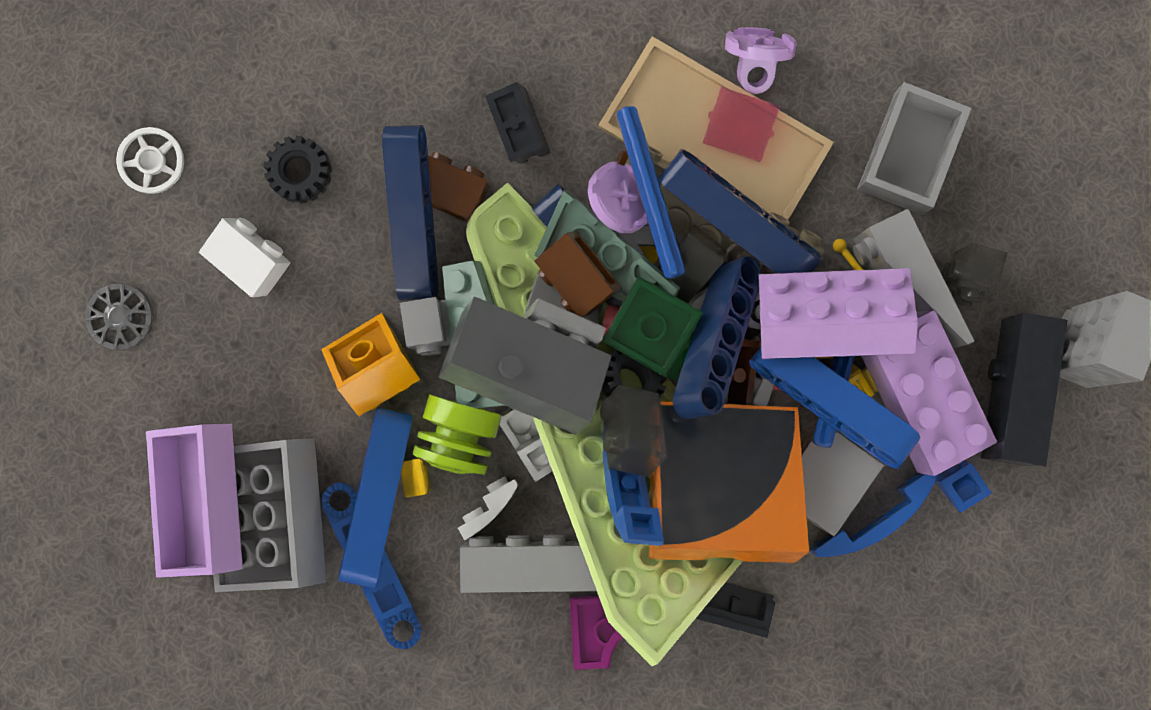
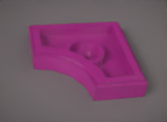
M599 595L569 597L574 670L610 668L612 653L623 637L608 622Z

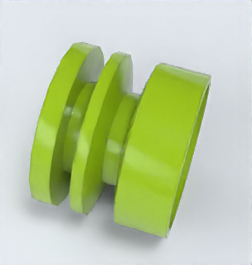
M429 395L423 418L437 425L436 432L419 431L417 437L432 442V446L428 448L415 445L412 455L425 460L433 467L464 475L469 473L485 475L488 465L473 460L474 454L491 457L492 451L477 443L479 437L496 438L502 415L482 408L477 409L462 405L450 399Z

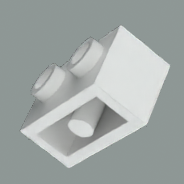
M241 217L222 218L199 253L250 297L267 296L291 262L282 255L283 250L277 244L270 240H264L256 234L257 228L248 220Z

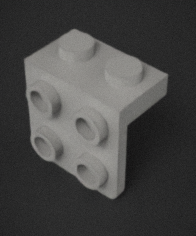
M537 273L523 317L595 348L602 341L606 329L597 324L603 304L586 317L582 318L567 311L561 303L562 296L554 286L550 287L547 285L539 273Z

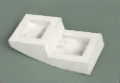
M513 408L502 412L500 426L535 482L552 472L533 417Z

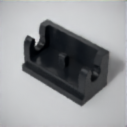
M515 82L485 96L510 162L515 161L523 164L528 162L527 159L535 155L542 157L551 153L525 87Z
M725 582L696 619L768 638L775 607L774 596Z

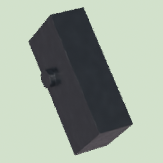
M1024 312L1002 319L996 359L991 360L988 369V379L993 381L987 421L997 443L982 450L981 459L1020 466L1046 467L1068 320Z

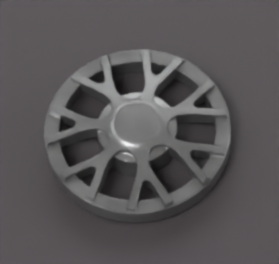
M111 284L98 290L89 300L85 312L86 327L92 338L100 345L114 350L129 349L139 344L149 333L153 322V311L148 298L139 289L126 284ZM120 289L121 301L120 303H113L111 291ZM125 290L130 291L127 295H125ZM135 294L141 302L131 309L126 303ZM99 299L108 305L104 313L94 308ZM143 305H144V307H145V311H144V310H140V308H141ZM135 313L146 314L145 325L133 323ZM104 317L106 325L101 329L95 330L93 320ZM129 327L137 336L130 342H128L123 333V330ZM139 327L143 328L141 333L138 331ZM110 329L117 331L114 344L105 341ZM120 339L123 340L124 344H119Z

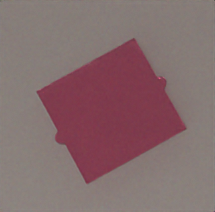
M721 87L714 109L708 113L710 121L702 143L761 162L768 140L774 136L772 128L780 106Z

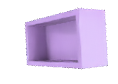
M910 268L759 274L762 359L915 354L918 319Z
M935 310L917 311L918 326L915 354L861 356L886 408L912 426L920 435L919 442L909 454L917 473L936 476L997 443V440Z
M207 424L146 431L156 578L213 575L243 569L232 424Z

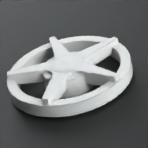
M153 127L141 128L130 133L120 144L116 157L117 169L123 181L131 188L147 194L160 193L171 188L179 180L184 168L183 150L178 141L166 131ZM157 134L167 138L169 141L157 149L154 146H148L143 135ZM137 138L141 149L136 153L135 159L124 162L128 146ZM172 146H174L177 154L175 171L165 165V154ZM125 167H137L144 173L143 187L135 184L128 177ZM161 171L172 175L164 184L149 188L153 175L159 174Z

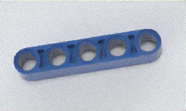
M760 346L749 360L750 366L759 375L892 468H900L920 440L919 433L912 426L814 357L762 359Z
M379 407L376 409L340 566L339 582L375 588L410 433L413 416L411 414Z

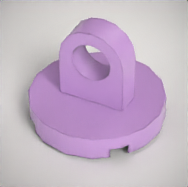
M741 27L734 30V32H727L725 38V50L739 56L737 79L741 86L752 94L763 93L770 88L775 78L777 61L792 59L795 56L797 45L796 40L790 35L784 33L782 34V39L774 37V31L766 28ZM753 68H764V75L760 81L755 83L748 82V73Z
M609 162L596 170L589 180L588 196L592 211L608 228L619 233H633L647 225L648 220L632 167L628 164L622 166L617 164L618 162Z

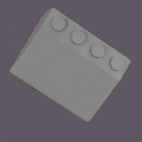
M315 438L234 446L243 569L213 574L215 592L289 589L326 583Z

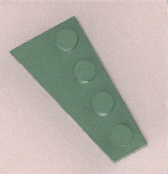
M569 190L563 191L534 256L539 257L567 232L578 231L622 286V289L612 297L624 302L638 276L673 296H677L680 290L677 284L671 279H666L662 271L616 231L608 228Z
M468 261L442 266L450 344L460 316L474 296L495 305L480 261ZM455 385L456 400L459 404L477 409L504 406L501 403Z

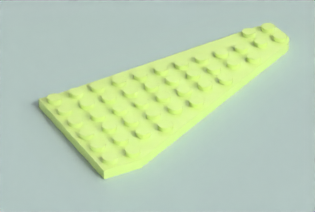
M506 183L474 211L467 224L466 236L474 260L481 262L495 305L523 317L538 270L540 269L534 262L538 257L534 255L547 227L534 213L532 207L509 183ZM606 302L603 304L597 323L601 326L608 306ZM602 341L595 347V349L609 355L614 350L616 351L615 348ZM622 369L619 375L623 385L632 392H640L642 384L639 377L629 369ZM667 377V381L662 384L666 386L665 392L660 395L661 398L658 401L673 402L676 387ZM601 391L592 422L576 435L533 417L607 620L651 666H654L662 660L743 561L724 557L709 558L702 561L649 559V545L630 544L623 541L614 523L606 491L603 465V422L605 412L611 411L608 409L611 402L607 400L605 403H602L600 397L604 395V392ZM618 407L615 412H619L620 408ZM647 409L645 412H643V413H641V412L639 413V414H641V418H642V424H643V429H644V435H645L644 415L646 414V412L648 411V409ZM644 447L643 451L641 452V457L643 462L648 495L650 498V478L646 467V452Z

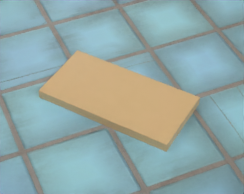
M653 36L598 125L599 129L624 143L616 115L623 107H636L647 144L663 154L662 159L671 162L679 150L684 149L696 156L769 214L774 212L787 220L790 218L834 143Z

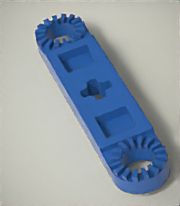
M335 483L324 491L321 498V506L344 552L357 492L348 484ZM336 491L345 492L350 498L349 507L344 511L334 510L329 503L332 493ZM384 550L375 588L360 587L387 642L394 648L408 649L418 642L422 629ZM401 620L408 621L413 628L411 638L404 642L396 640L393 635L394 625Z

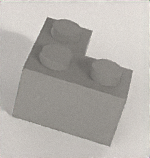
M437 297L400 303L406 347L417 351V354H421L422 357L442 354V347L450 346L446 300L440 301Z

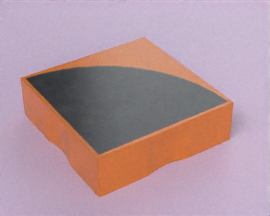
M654 401L644 415L646 467L650 478V507L658 508L664 543L662 546L649 545V559L702 561L709 558L724 557L744 562L795 563L809 553L798 407L724 404L718 414L683 419L676 413L673 402Z

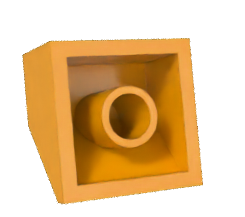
M382 313L321 349L338 391L358 417L369 410L375 409L384 401L408 389L412 384L420 380L410 358Z

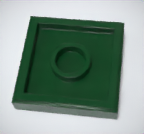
M638 276L603 337L602 342L667 378L703 312Z

